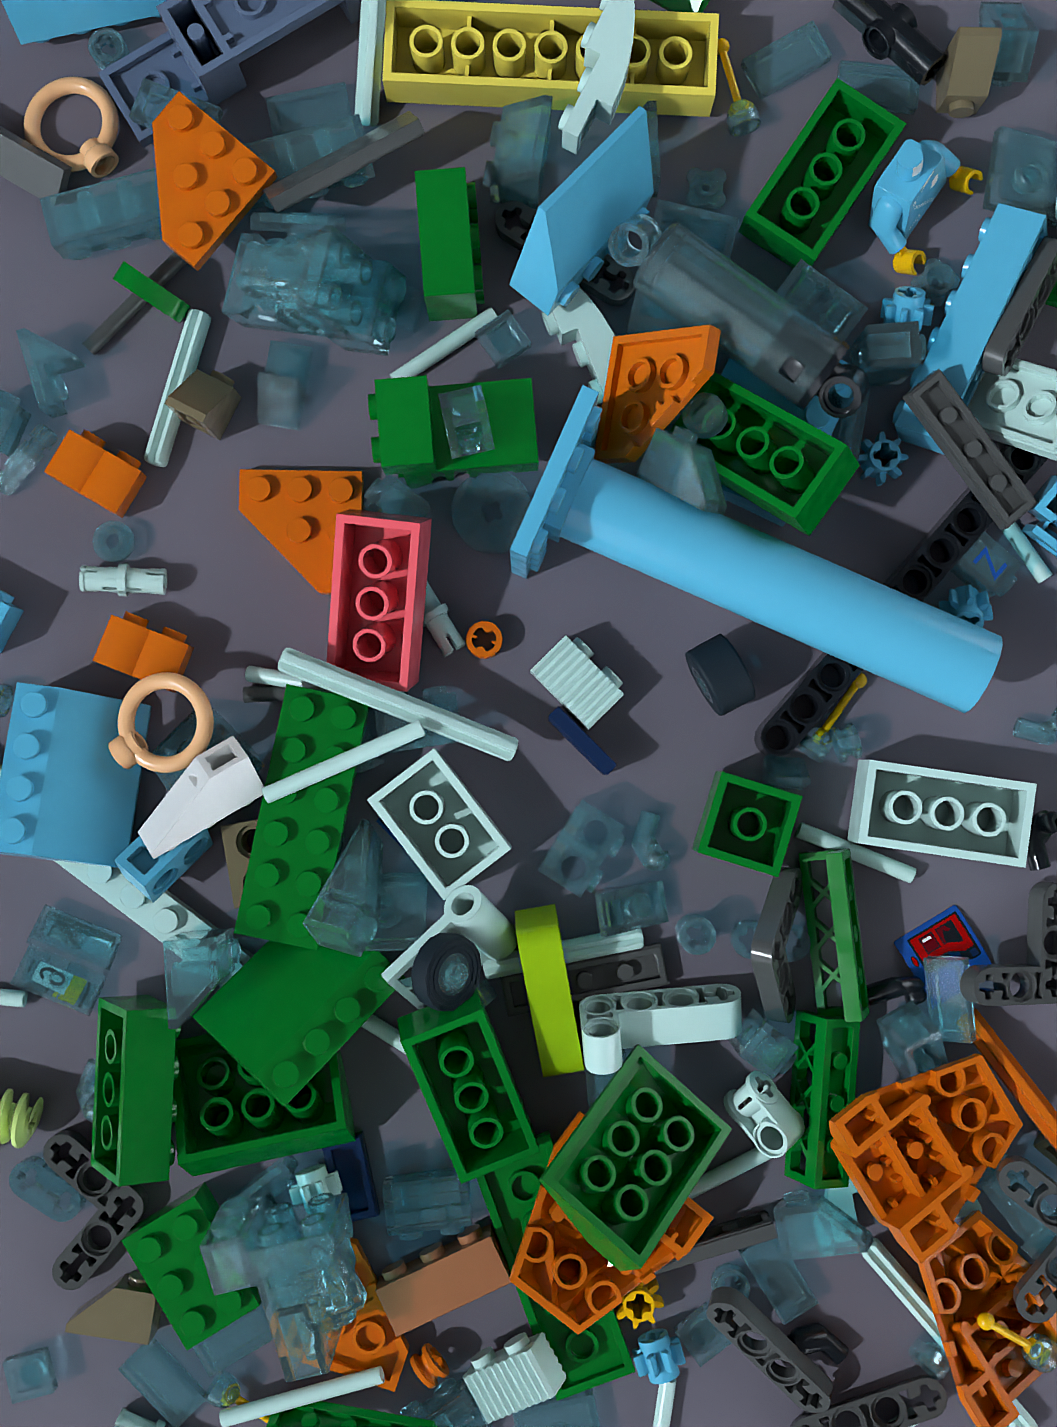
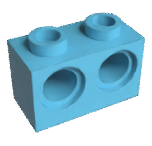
M204 829L180 843L173 850L153 859L139 836L114 861L123 876L154 903L213 845V841L208 829Z

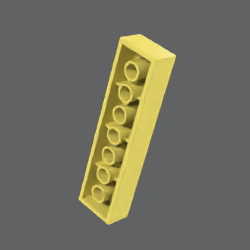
M387 0L382 79L387 102L547 110H565L568 104L575 106L581 94L577 91V87L586 69L584 67L585 48L581 47V41L589 23L592 21L597 24L603 11L599 10V8L435 0ZM635 10L630 64L625 87L615 113H632L640 105L647 111V114L710 117L716 96L719 14Z

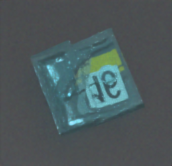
M45 904L26 941L29 946L10 984L90 1016L107 979L122 936Z

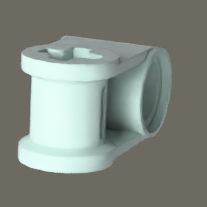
M755 1070L748 1074L745 1084L738 1090H730L724 1096L723 1103L729 1116L740 1125L754 1142L757 1149L767 1157L779 1158L783 1156L804 1134L805 1125L800 1113L780 1093L773 1080L761 1071ZM760 1087L763 1088V1091L761 1093L757 1090ZM741 1103L744 1104V1107L742 1109L739 1108V1105Z

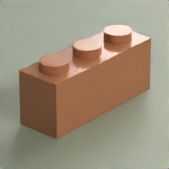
M479 1224L470 1226L457 1235V1240L444 1246L442 1242L434 1243L423 1249L419 1253V1258L406 1264L404 1260H399L382 1270V1275L379 1276L375 1291L396 1337L511 1283L509 1280L511 1272L492 1224L482 1228Z

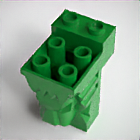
M427 375L374 380L375 393L368 394L370 420H378L379 436L371 437L373 462L381 463L385 475L398 474V478H404L409 489L432 484L433 479L438 476H444L448 481H451L459 473H467L471 478L477 477L482 473L538 471L539 460L532 378L429 386Z

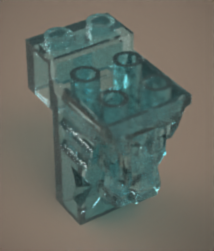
M325 225L324 228L313 234L306 233L301 239L295 235H289L284 239H265L258 233H241L222 313L243 327L323 336L346 351L388 356L391 342L396 336V320L400 303L405 298V282L407 277L390 262L373 260L333 225Z
M322 1193L314 1196L306 1203L292 1205L290 1202H284L271 1207L268 1211H265L261 1196L246 1199L245 1196L231 1198L220 1206L199 1246L214 1296L257 1286L286 1383L329 1373L342 1327L355 1320L357 1311L364 1307L367 1292L355 1271L356 1257L350 1241L354 1234L347 1193L334 1196L332 1193Z

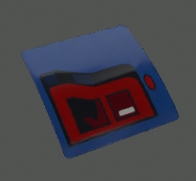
M956 905L951 906L894 941V945L913 975L919 977L924 982L925 986L923 989L926 991L927 999L933 1008L961 992L960 979L963 972L969 966L992 964L975 933Z

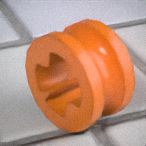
M489 621L475 623L466 634V644L469 651L480 659L494 657L502 647L503 637L501 631L495 624ZM481 629L486 634L493 632L496 636V641H491L495 646L489 651H486L482 646L475 648L473 645V639H478L475 633Z
M426 1343L422 1346V1353L420 1355L415 1353L410 1357V1364L421 1382L428 1388L433 1389L438 1385V1377L446 1378L450 1371L438 1350L431 1344Z

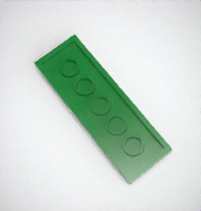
M286 684L265 786L362 745L370 707L338 694ZM358 765L268 804L264 796L262 797L234 930L235 934L313 950L319 949Z
M549 1130L536 1134L540 1149L539 1153L477 1177L510 1272L512 1271L541 1185L539 1178L547 1168L554 1146ZM516 1286L533 1336L541 1332L545 1334L550 1348L554 1350V1355L558 1357V1363L562 1364V1371L566 1372V1379L555 1395L557 1401L636 1372L614 1309L577 1335Z

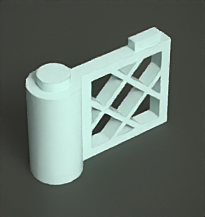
M463 885L453 890L445 901L444 915L381 973L385 981L417 1009L427 1007V1005L418 1000L413 991L411 977L401 980L399 978L410 967H413L420 948L430 937L447 932L463 935L477 947L480 953L481 966L488 959L500 960L506 958L517 946L515 926L473 885ZM453 956L447 957L442 963L438 976L441 988L446 987L454 975L455 967L453 968L455 959Z

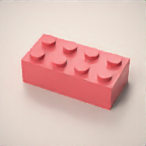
M349 509L336 514L327 663L397 691L408 692L419 682L432 518Z

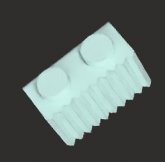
M565 635L530 670V673L589 730L624 695L618 689L623 682L607 666L600 670L590 660L594 653L580 638L576 637L571 641Z
M523 1332L508 1340L501 1350L495 1352L492 1347H487L479 1351L471 1358L472 1365L463 1376L486 1423L489 1424L492 1421H497L499 1418H504L506 1415L510 1416L519 1410H524L527 1407L530 1408L534 1404L537 1405L541 1401L544 1402L547 1399L553 1398L564 1383L566 1372L562 1371V1364L558 1363V1357L554 1355V1350L550 1348L549 1341L546 1340L544 1333L541 1332L528 1338L527 1334Z

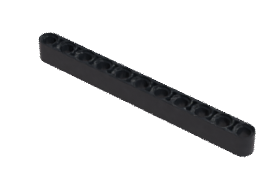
M1007 444L1000 450L1024 484L1032 478L1048 459ZM1012 452L1021 455L1024 459L1025 465L1023 470L1017 469L1012 464ZM967 487L883 585L922 602L928 597L993 522L969 487ZM959 513H963L970 518L972 523L970 532H966L958 526L957 515ZM932 543L938 544L944 549L945 559L943 563H938L931 557L930 546ZM905 574H911L917 579L919 586L916 594L907 592L903 587L902 582ZM823 652L758 726L754 736L758 750L767 756H783L793 751L864 669ZM826 665L834 667L838 672V682L834 687H828L821 679V671ZM798 696H805L812 705L811 713L805 719L797 716L793 708L794 701ZM773 726L779 727L785 735L783 746L777 750L771 748L766 740V734Z

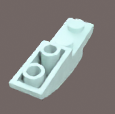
M601 0L599 10L603 12L597 24L591 21L583 35L581 47L585 48L584 67L586 69L577 87V91L581 94L575 106L571 104L566 106L558 125V129L562 130V148L574 154H577L593 120L597 118L610 125L620 103L627 79L635 24L634 0Z
M580 288L566 307L559 304L549 316L542 312V318L549 335L553 336L556 334L561 346L574 340L577 341V343L572 344L573 351L579 366L582 368L587 365L592 380L588 382V387L599 392L598 405L603 403L613 336L615 335L602 313Z

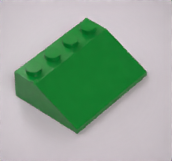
M328 908L318 950L268 941L192 1017L282 1106H286L395 991L381 976V973L391 963L374 946ZM402 975L399 979H405L406 977Z
M210 1034L175 1041V1055L179 1062V1075L173 1083V1097L177 1104V1118L175 1121L178 1165L191 1176L203 1175L356 1141L351 1100L340 1049L286 1106H282Z
M637 1044L622 1063V1067L616 1071L539 1178V1181L586 1241L619 1271L641 1269L732 1128L644 1048Z

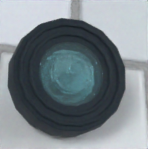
M439 933L430 937L424 943L414 960L411 974L413 991L420 1002L437 1011H454L473 996L479 983L482 968L480 953L475 944L463 935L456 933Z

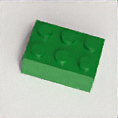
M465 167L414 171L423 290L429 322L474 318L477 316V304H485L482 266L474 265L481 264L475 182H467Z
M205 1182L135 1224L121 1240L186 1350L191 1349L259 1307L268 1290V1286Z

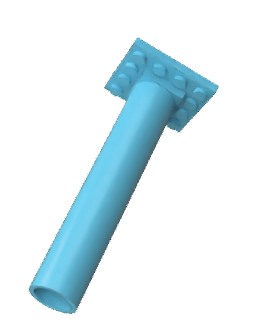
M582 385L510 548L512 573L527 579L530 570L538 572L547 552L548 538L559 542L562 537L962 713L971 710L979 701L998 664L1003 645L1002 636L594 459L595 449H593V445L596 440L597 427L603 409L596 406L599 392Z

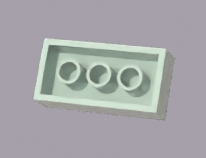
M858 760L847 841L1026 868L1037 784L876 760Z

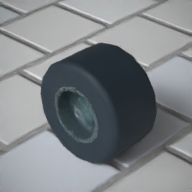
M722 634L710 638L685 653L686 662L697 686L708 704L719 716L733 711L756 697L755 687L747 668L733 645Z

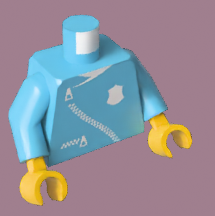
M912 139L905 140L874 187L868 226L872 228L889 254H895L893 268L897 273L917 275L913 265H924L926 263L925 253L921 250L907 249L905 247L906 240L945 185L947 177H950L949 186L952 190L968 195L974 194L968 187L970 178L979 181L983 179L981 171L960 166V160L942 143L935 140H922L919 143Z

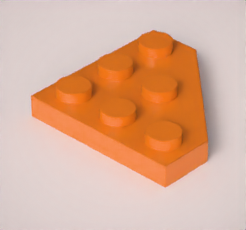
M178 91L152 122L162 240L171 250L195 270L199 271L264 194L263 189L271 186L278 176L274 169Z
M709 324L613 336L594 459L605 464L631 463L638 460L714 374L721 334L720 329Z
M240 469L239 511L321 595H331L336 514L349 509L363 510L364 473L362 471Z
M320 1226L318 1227L276 1352L343 1375L381 1366L385 1382L376 1386L395 1392L409 1351V1343L404 1334L396 1337L375 1291L378 1280L358 1239Z

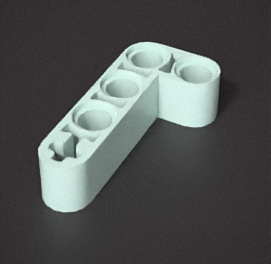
M709 984L588 996L579 1003L581 1041L585 1067L591 1073L598 1075L614 1073L622 1067V1049L634 1048L637 1044L641 1047L735 1038L742 1032L741 991L736 986L730 984Z

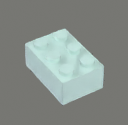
M437 748L432 749L367 799L443 900H446L453 890L468 883L512 847Z

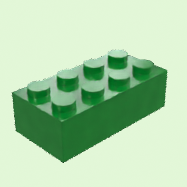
M836 78L746 212L738 232L806 277L907 123L839 78Z
M716 372L694 395L663 440L680 460L807 536L811 535L860 466L845 443Z
M477 987L473 996L454 1011H437L427 1006L397 1018L400 1042L461 1184L540 1152L533 1125Z
M149 995L99 997L91 1166L118 1187L169 1180L170 1166L175 1161V1147L171 1140L172 1123L177 1118V1104L173 1097V1083L179 1075V1062L175 1055V1039L180 1035L181 1019L177 1013V1007Z

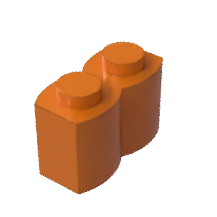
M69 429L44 472L70 489L123 518L147 478L139 470L142 463L119 450L116 456L104 450L103 447L106 442L85 429L81 435Z
M125 611L123 618L111 614L92 661L140 680L161 672L183 675L194 647L185 644L187 635L167 627H163L161 634L146 628L149 620ZM166 689L168 691L176 693L175 690Z

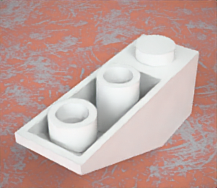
M234 736L196 756L139 829L138 834L153 859L173 850L180 843L204 829L212 827L216 822L251 804L255 799L263 795L262 788L264 785L248 755Z

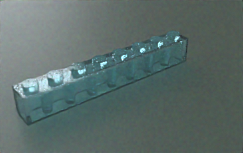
M356 114L243 145L275 170L278 177L272 183L274 184L365 134L360 116ZM373 164L365 166L308 198L323 196L329 189L343 185L353 188L365 184L368 179L376 177ZM156 168L39 198L51 245L64 260L77 261L87 259L92 255V252L106 248L110 250L125 249L133 241L144 238L152 240L162 239ZM264 193L250 210L264 206L267 208L273 207Z

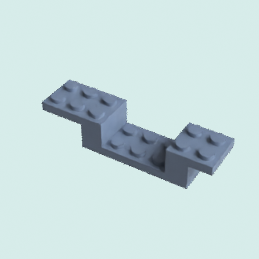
M166 0L156 6L166 26L167 32L99 71L98 74L142 147L145 148L154 142L152 122L178 91L205 112L247 87L239 63L338 4L351 24L360 20L361 0Z

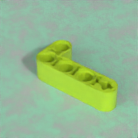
M554 903L515 910L518 949L543 1077L585 1071L556 905Z

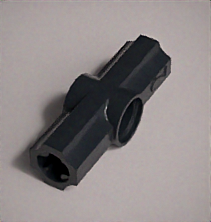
M834 0L832 8L862 33L863 45L872 57L879 60L886 59L887 57L890 58L915 82L923 86L929 83L944 66L947 55L917 29L916 17L905 4L897 2L891 6L885 0Z

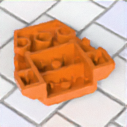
M977 1053L863 1093L829 1120V1130L833 1137L830 1143L831 1148L871 1214L880 1224L889 1228L899 1245L919 1264H922L953 1237L959 1228V1225L954 1222L955 1218L967 1200L972 1203L975 1202L981 1192L976 1188L977 1183L988 1166L996 1169L1023 1125L984 1057Z
M581 1111L577 1113L554 1144L547 1167L585 1116ZM541 1184L509 1280L579 1335L623 1302L622 1297L642 1282L644 1285L648 1284L656 1278L654 1273L674 1258L679 1261L687 1255L714 1217L688 1197L643 1267L636 1270L619 1271L586 1241Z
M976 1210L957 1223L959 1228L948 1242L922 1264L918 1263L962 1405L976 1427H1007L1020 1415L1012 1401L1054 1362H1057V1312L1048 1321L1042 1323H1033L1021 1316L1013 1299V1290L1032 1264L1017 1252L1018 1245L984 1214ZM1044 1275L1039 1277L1044 1285L1039 1294L1034 1296L1027 1293L1025 1295L1028 1308L1032 1304H1036L1039 1307L1044 1304L1041 1293L1047 1285L1050 1286L1053 1292L1057 1290V1288L1050 1285ZM982 1312H988L993 1315L997 1323L1023 1338H1035L1042 1344L1041 1354L1037 1358H1031L1024 1352L1022 1346L992 1329H981L977 1323L978 1315Z

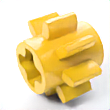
M654 1278L646 1285L642 1282L622 1297V1304L616 1309L617 1319L620 1320L627 1316L632 1321L634 1329H637L639 1322L646 1320L654 1324V1309L664 1307L662 1296L654 1294L659 1289L658 1280ZM636 1294H643L644 1297H640L639 1304L631 1303V1301L635 1300Z

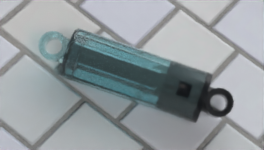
M637 214L625 220L611 232L608 247L612 258L622 266L638 267L633 279V288L686 327L710 324L720 329L718 350L797 407L804 410L816 395L819 397L821 408L834 418H846L853 415L859 409L869 391L868 376L859 366L854 364L842 365L839 363L851 345L679 222L672 223L661 233L658 223L652 217L645 214ZM629 231L637 233L641 238V250L634 248L630 244L628 239ZM838 383L848 385L852 389L854 397L844 398L836 392L835 385Z

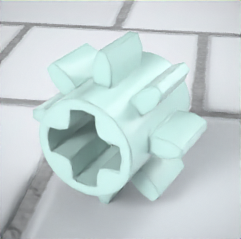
M317 1164L295 1174L297 1183L291 1185V1189H289L294 1209L304 1206L307 1216H315L337 1206L335 1196L341 1195L343 1190L337 1170L328 1173L325 1164Z

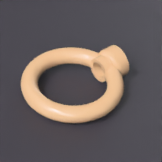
M64 77L42 87L30 101L25 113L24 135L26 141L71 166V172L87 169L93 177L102 178L116 168L119 157L112 147L118 134L119 116L116 105L109 93L99 84L83 77ZM69 94L87 96L97 104L101 111L102 127L98 138H90L85 141L80 148V153L63 155L52 151L45 144L41 135V120L44 112L52 102L62 96Z
M161 672L141 679L131 687L121 703L118 713L119 736L108 743L111 755L125 769H131L136 764L158 773H173L187 768L196 756L206 751L211 741L214 729V716L210 701L204 691L194 681L177 673ZM161 689L175 690L186 696L195 710L197 719L196 731L191 743L182 752L172 756H159L149 752L145 739L135 730V716L139 705L149 694Z

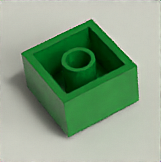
M716 771L692 850L779 877L803 796L723 771Z

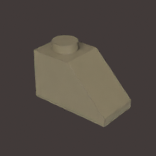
M958 28L944 52L947 55L944 66L936 74V113H949V116L953 118H965L978 112L989 95L1002 37V28Z
M197 369L168 396L164 404L184 423L220 440L242 397L233 387L235 382L229 377L215 370H212L211 374L208 375Z
M134 1271L130 1274H124L78 1308L66 1323L65 1332L149 1345L159 1329L162 1308L141 1273Z

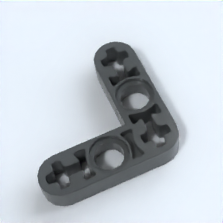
M781 867L779 877L773 876L751 945V963L764 1012L769 1021L790 1023L795 1012L796 993L785 947L802 895V872L799 868Z
M1038 882L1029 893L1026 964L969 966L963 972L960 979V991L967 1001L985 1006L1057 1003V883ZM1052 897V904H1048V898ZM1047 919H1052V924L1047 923ZM1052 932L1054 944L1047 953L1044 948V938L1047 933ZM1045 961H1051V965H1046ZM1015 974H1018L1021 983L1020 988L1015 995H1012L1010 981ZM985 980L993 982L994 989H979V983H983ZM1046 981H1050L1049 986H1045Z
M71 1129L59 1131L46 1142L43 1150L44 1160L54 1172L98 1208V1210L53 1264V1279L59 1287L65 1290L78 1289L87 1282L145 1213L149 1202L147 1192L140 1184L118 1187L107 1178L105 1186L100 1188L91 1186L87 1182L86 1171L89 1167H92V1143L79 1132ZM65 1142L72 1145L69 1151L70 1155L61 1158L58 1155L61 1149L59 1145H63ZM85 1155L89 1159L76 1172L72 1168ZM129 1195L136 1200L132 1206L134 1209L130 1208L117 1221L112 1215L122 1205V1199H126ZM97 1225L106 1227L111 1234L110 1244L106 1246L94 1244L90 1236L92 1227ZM84 1251L89 1257L79 1267L78 1272L73 1276L68 1274L66 1270L69 1268V1264L74 1262L81 1252Z
M1012 1155L1000 1161L996 1168V1178L1001 1190L1056 1234L1054 1239L1017 1282L1013 1290V1299L1021 1316L1030 1322L1042 1323L1048 1321L1057 1312V1290L1053 1292L1049 1285L1046 1286L1041 1293L1044 1302L1041 1307L1032 1304L1028 1308L1025 1295L1030 1293L1036 1296L1044 1288L1042 1280L1039 1278L1040 1275H1044L1050 1285L1057 1288V1277L1052 1275L1049 1270L1051 1261L1057 1257V1216H1047L1041 1211L1042 1200L1048 1195H1057V1182L1027 1159ZM1022 1168L1025 1169L1023 1174L1026 1180L1036 1188L1032 1197L1028 1189L1020 1183L1016 1182L1012 1186L1009 1185L1011 1181L1007 1173L1011 1169L1017 1173ZM1042 1181L1044 1184L1038 1187L1039 1182Z

